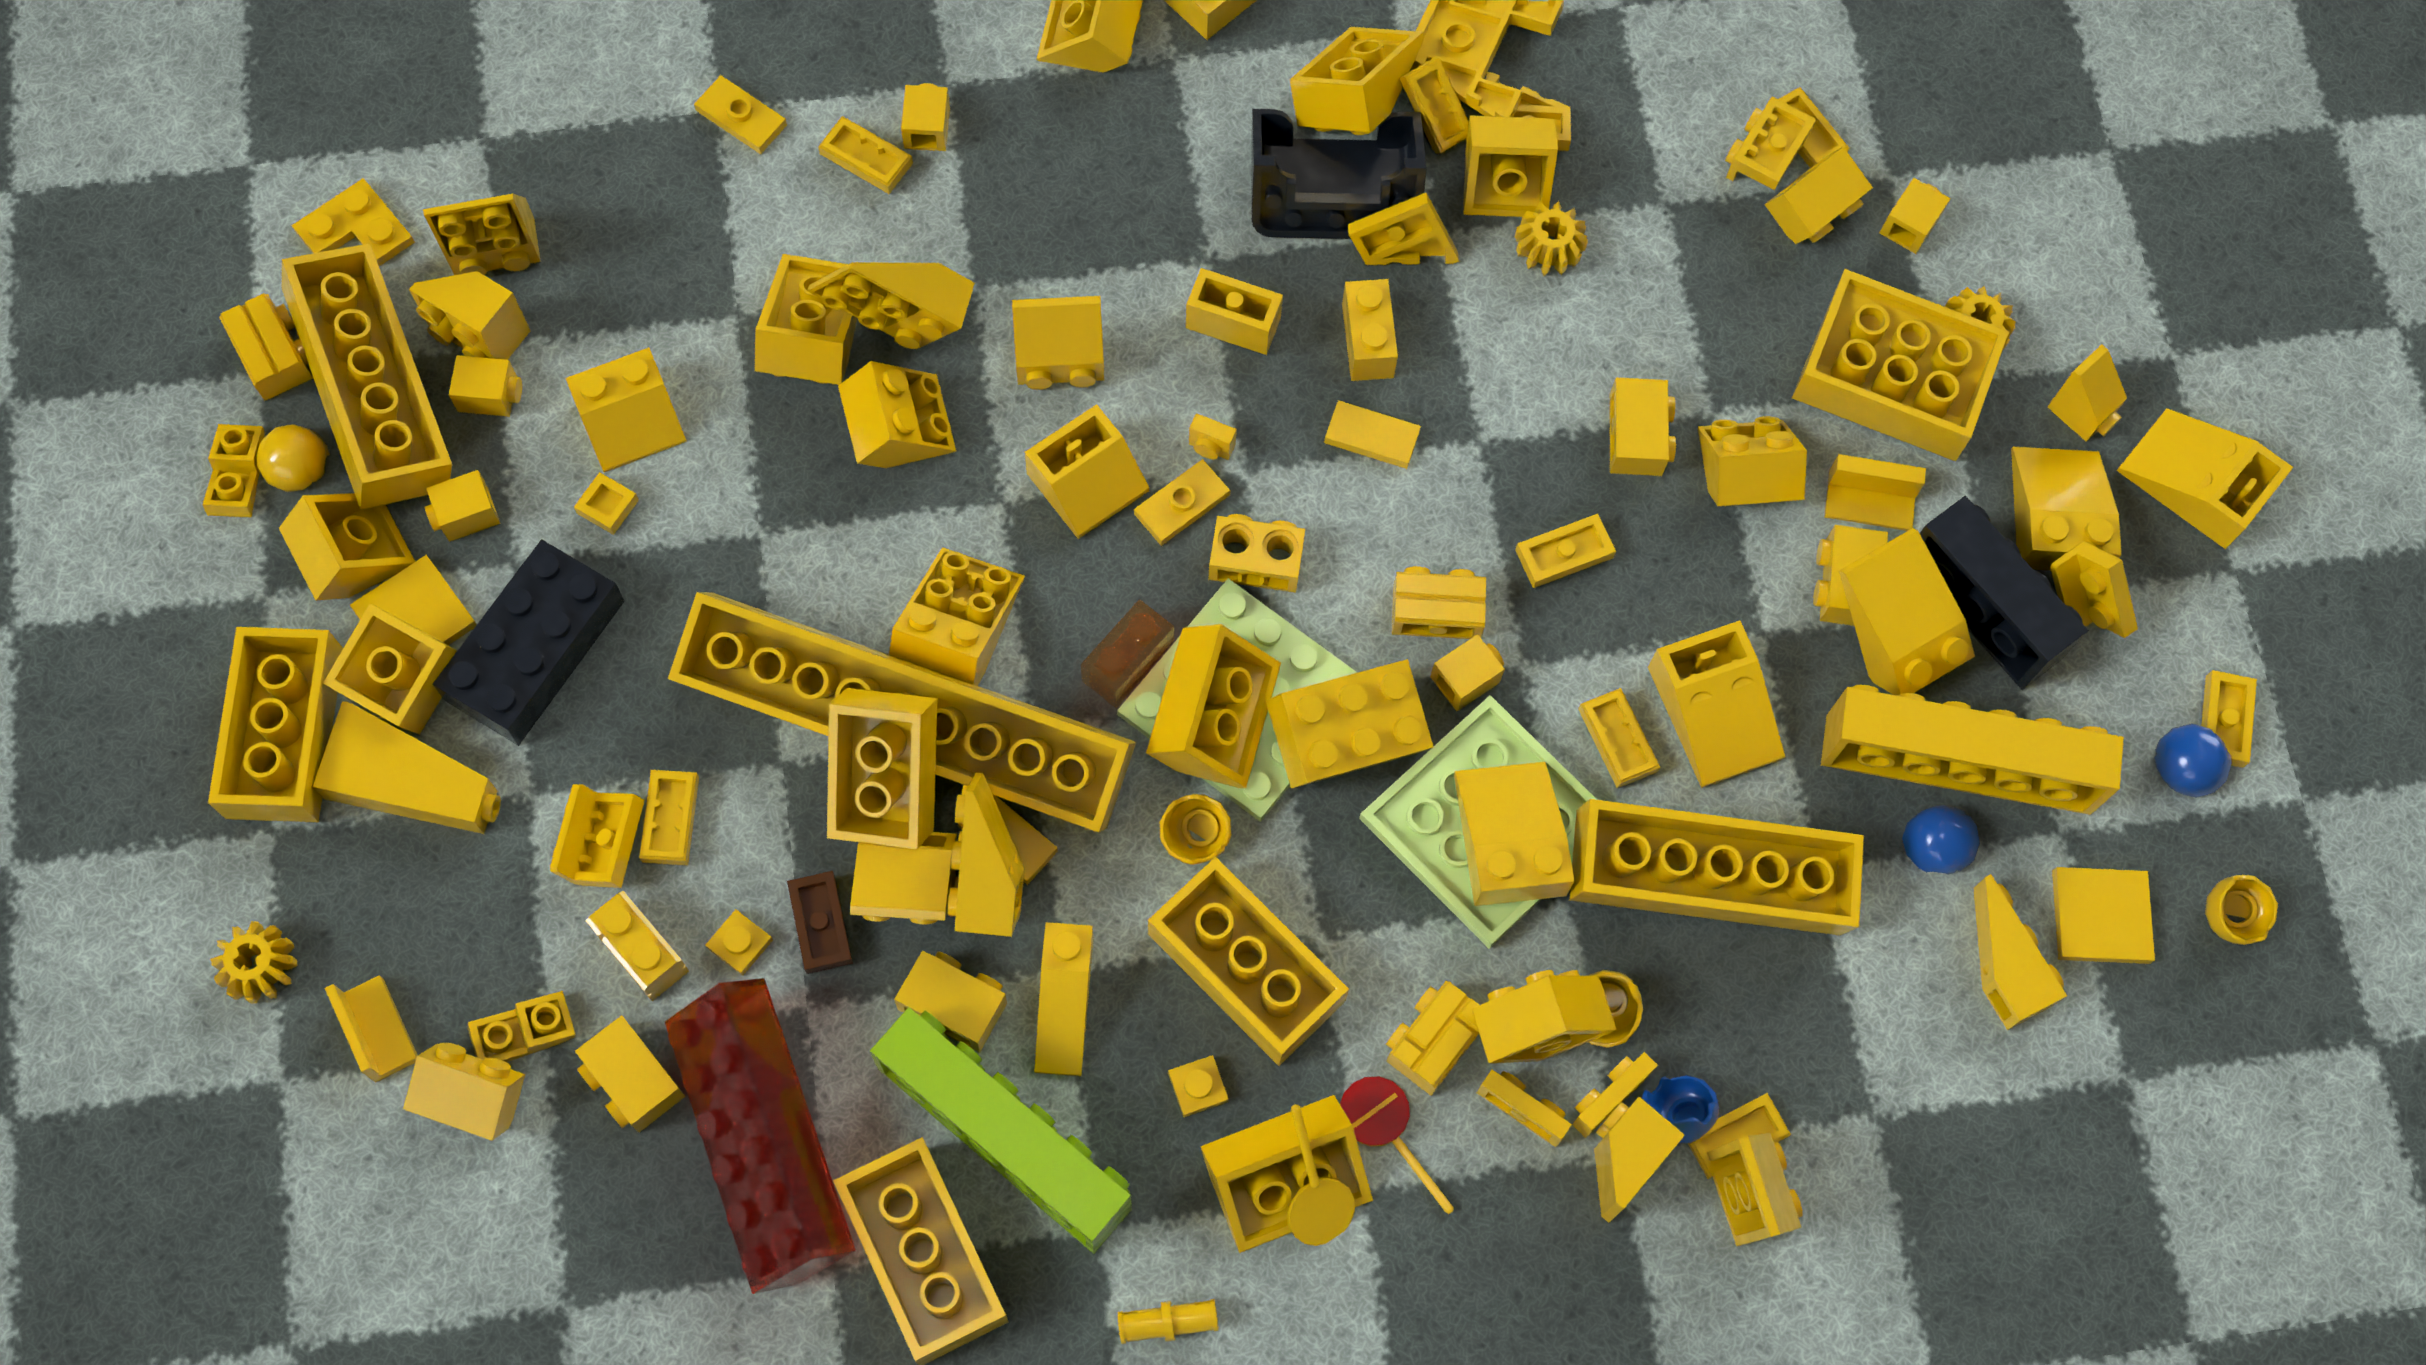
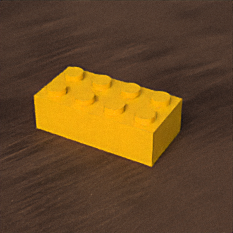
M236 627L208 803L225 819L319 822L322 796L313 788V784L332 732L338 694L337 691L324 685L323 682L343 650V647L329 630Z
M1216 856L1148 919V935L1278 1066L1346 1001L1349 988Z
M923 1137L833 1180L912 1356L918 1365H925L1009 1322Z

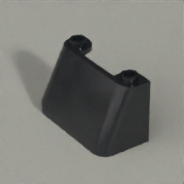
M1252 109L1251 220L1254 229L1263 236L1272 238L1351 239L1348 233V224L1421 195L1425 191L1427 167L1421 112L1391 113L1378 125L1376 140L1294 139L1293 122L1288 114L1275 109Z

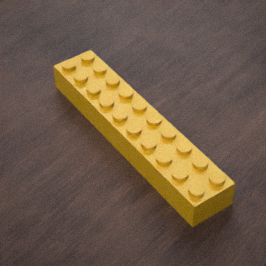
M696 592L668 679L826 736L829 733V703L846 688L937 698L936 775L969 785L976 772L983 773L993 795L1096 832H1101L1108 827L1136 742L710 592Z

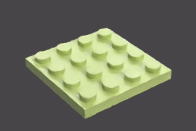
M1229 578L1188 625V627L1222 624L1281 662L1272 698L1284 692L1358 673ZM1180 636L1117 710L1119 717L1149 739ZM1269 711L1266 715L1246 788H1236L1203 779L1260 822L1290 786Z
M1491 695L1361 812L1359 817L1488 949L1542 899L1474 906L1454 772L1546 762L1568 839L1571 863L1573 860L1576 810L1589 799H1596Z

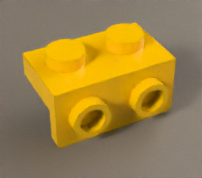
M573 784L565 806L557 843L553 850L550 871L576 885L622 888L645 800L635 794L597 793L583 784Z

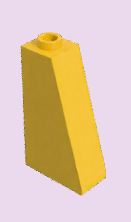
M342 701L313 784V788L325 800L481 834L485 833L488 822H495L499 814L501 798L497 795V789L488 778L358 706Z

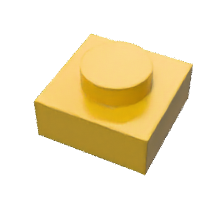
M1196 413L1189 427V445L1194 446V450L1207 459L1215 460L1219 456L1229 460L1236 446L1237 429Z
M599 472L575 504L574 509L578 515L614 535L639 499L635 492Z
M735 909L705 946L735 971L744 976L773 939L768 933Z
M1213 1055L1168 1070L1183 1118L1228 1103L1229 1099Z

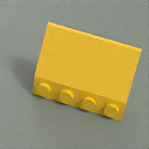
M1844 269L1792 399L1956 462L1972 437L2009 331Z

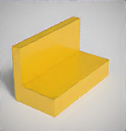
M1838 454L1829 469L1824 517L1908 531L1913 528L1915 498L1925 485L1926 468Z
M380 975L346 992H343L334 984L325 988L363 1074L376 1083L416 1062L418 1056L386 983Z

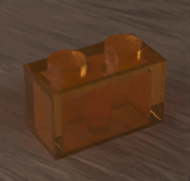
M1139 599L1081 663L1082 682L1117 708L1174 643V626Z

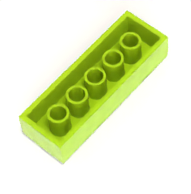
M908 1007L870 1050L878 1070L1090 1252L1095 1254L1132 1210L1131 1195L1127 1189L1130 1184L1110 1166H1107L1104 1171L1098 1168L1090 1158L1093 1154L1092 1151L1075 1136L1070 1134L1065 1140L1057 1133L1056 1128L1053 1126L1056 1123L1055 1120L1040 1106L1033 1103L1030 1108L1026 1107L1016 1095L1019 1090L999 1072L993 1077L986 1073L984 1067L980 1064L982 1061L981 1057L967 1044L960 1041L957 1046L953 1045L944 1034L946 1028L933 1015L924 1010L919 1016Z

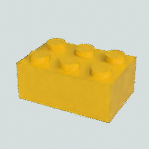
M1408 659L1284 692L1266 700L1291 789L1416 754L1434 747Z
M846 688L829 703L827 838L918 849L934 831L937 698Z

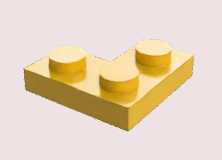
M364 178L292 225L295 232L312 253L338 249L355 237L361 245L370 243L379 266L415 243L410 233Z

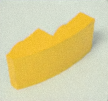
M218 424L208 457L213 471L202 504L207 516L252 518L260 473L257 467V452L261 440L265 437L263 426Z
M563 991L515 1004L514 1010L468 1022V1031L476 1057L480 1059L495 1058L509 1062L561 1044L576 1036Z

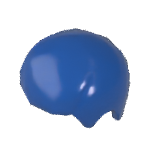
M2191 723L2172 728L2159 740L2155 749V764L2162 779L2174 791L2198 798L2215 793L2227 781L2232 764L2231 755L2222 739L2212 729Z
M1947 805L1933 806L1918 813L1907 822L1902 837L1906 855L1919 869L1926 873L1939 872L1949 875L1963 870L1974 862L1980 845L1977 826L1971 816L1967 815L1964 810Z
M1688 1075L1670 1079L1662 1077L1657 1088L1652 1093L1644 1090L1642 1095L1646 1103L1685 1135L1678 1144L1691 1143L1703 1137L1714 1126L1719 1116V1103L1716 1093L1703 1079Z

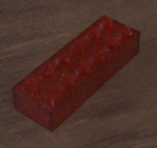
M765 978L718 983L667 1019L665 1025L683 1078V1085L687 1091L697 1121V1128L707 1152L712 1175L717 1183L727 1214V1221L737 1245L743 1271L747 1276L752 1294H757L801 1283L856 1251Z

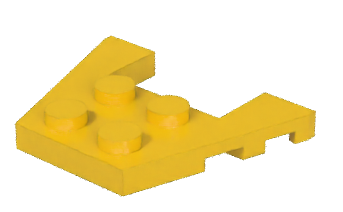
M1430 0L1416 31L1423 32L1424 41L1411 69L1414 70L1432 58L1439 57L1459 100L1484 116L1514 117L1521 102L1522 90L1484 78L1509 25H1515L1551 36L1563 10L1564 0Z

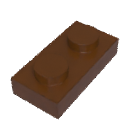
M828 871L787 881L805 972L810 974L853 964L834 872Z

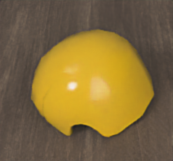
M295 424L274 428L261 440L257 452V467L267 484L285 492L300 491L306 489L312 482L319 480L324 475L325 460L330 454L323 439L313 430Z
M1191 794L1174 800L1168 805L1159 821L1160 840L1170 856L1186 864H1200L1212 860L1215 856L1218 857L1224 852L1231 838V818L1221 802L1205 794ZM1189 830L1203 838L1205 841H1198L1194 839L1190 835Z
M2234 875L2219 881L2208 894L2205 915L2210 928L2220 938L2233 944L2246 945L2261 942L2267 938L2269 930L2272 929L2276 922L2278 903L2271 888L2255 876ZM2227 915L2242 917L2246 919L2242 922L2236 923L2231 921L2227 917Z
M1601 970L1587 975L1600 977L1617 1029L1588 1043L1606 1048L1626 1043L1638 1029L1642 1018L1643 1004L1638 986L1633 984L1632 979L1621 972Z

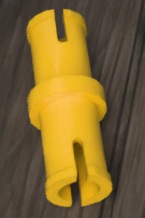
M1215 1298L1209 1301L1172 1305L1171 1301L1161 1302V1307L1128 1312L1119 1311L1117 1314L1121 1344L1165 1337V1341L1169 1342L1176 1341L1175 1335L1212 1330L1219 1331Z

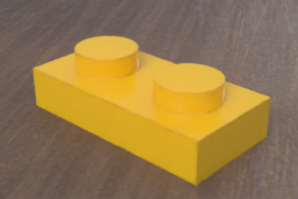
M1598 514L1517 543L1515 549L1533 588L1613 559L1616 554V550Z
M2212 670L2206 675L2201 726L2212 729L2222 739L2231 755V766L2244 768L2250 763L2257 679Z
M1645 1052L1634 1062L1626 1056L1607 1075L1613 1083L1602 1094L1594 1088L1575 1106L1580 1115L1572 1125L1587 1138L1616 1109L1621 1101L1623 1102L1652 1074L1658 1065Z
M1491 1069L1479 1087L1477 1094L1554 1147H1557L1572 1125L1564 1119L1566 1113L1547 1099L1543 1098L1539 1102L1524 1091L1526 1088L1524 1083L1514 1075L1505 1071L1498 1074Z

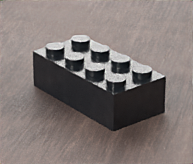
M1966 495L1927 523L1920 532L1924 543L1966 620L1968 631L2021 690H2024L2059 663L2089 631L2083 625L2079 613L2061 601L2052 591L2048 579L2030 567L2021 557L2017 545L2010 539L2004 538L1991 524L1986 511L1980 506L1974 505Z
M541 539L434 681L433 686L444 701L519 746L625 602L617 584Z

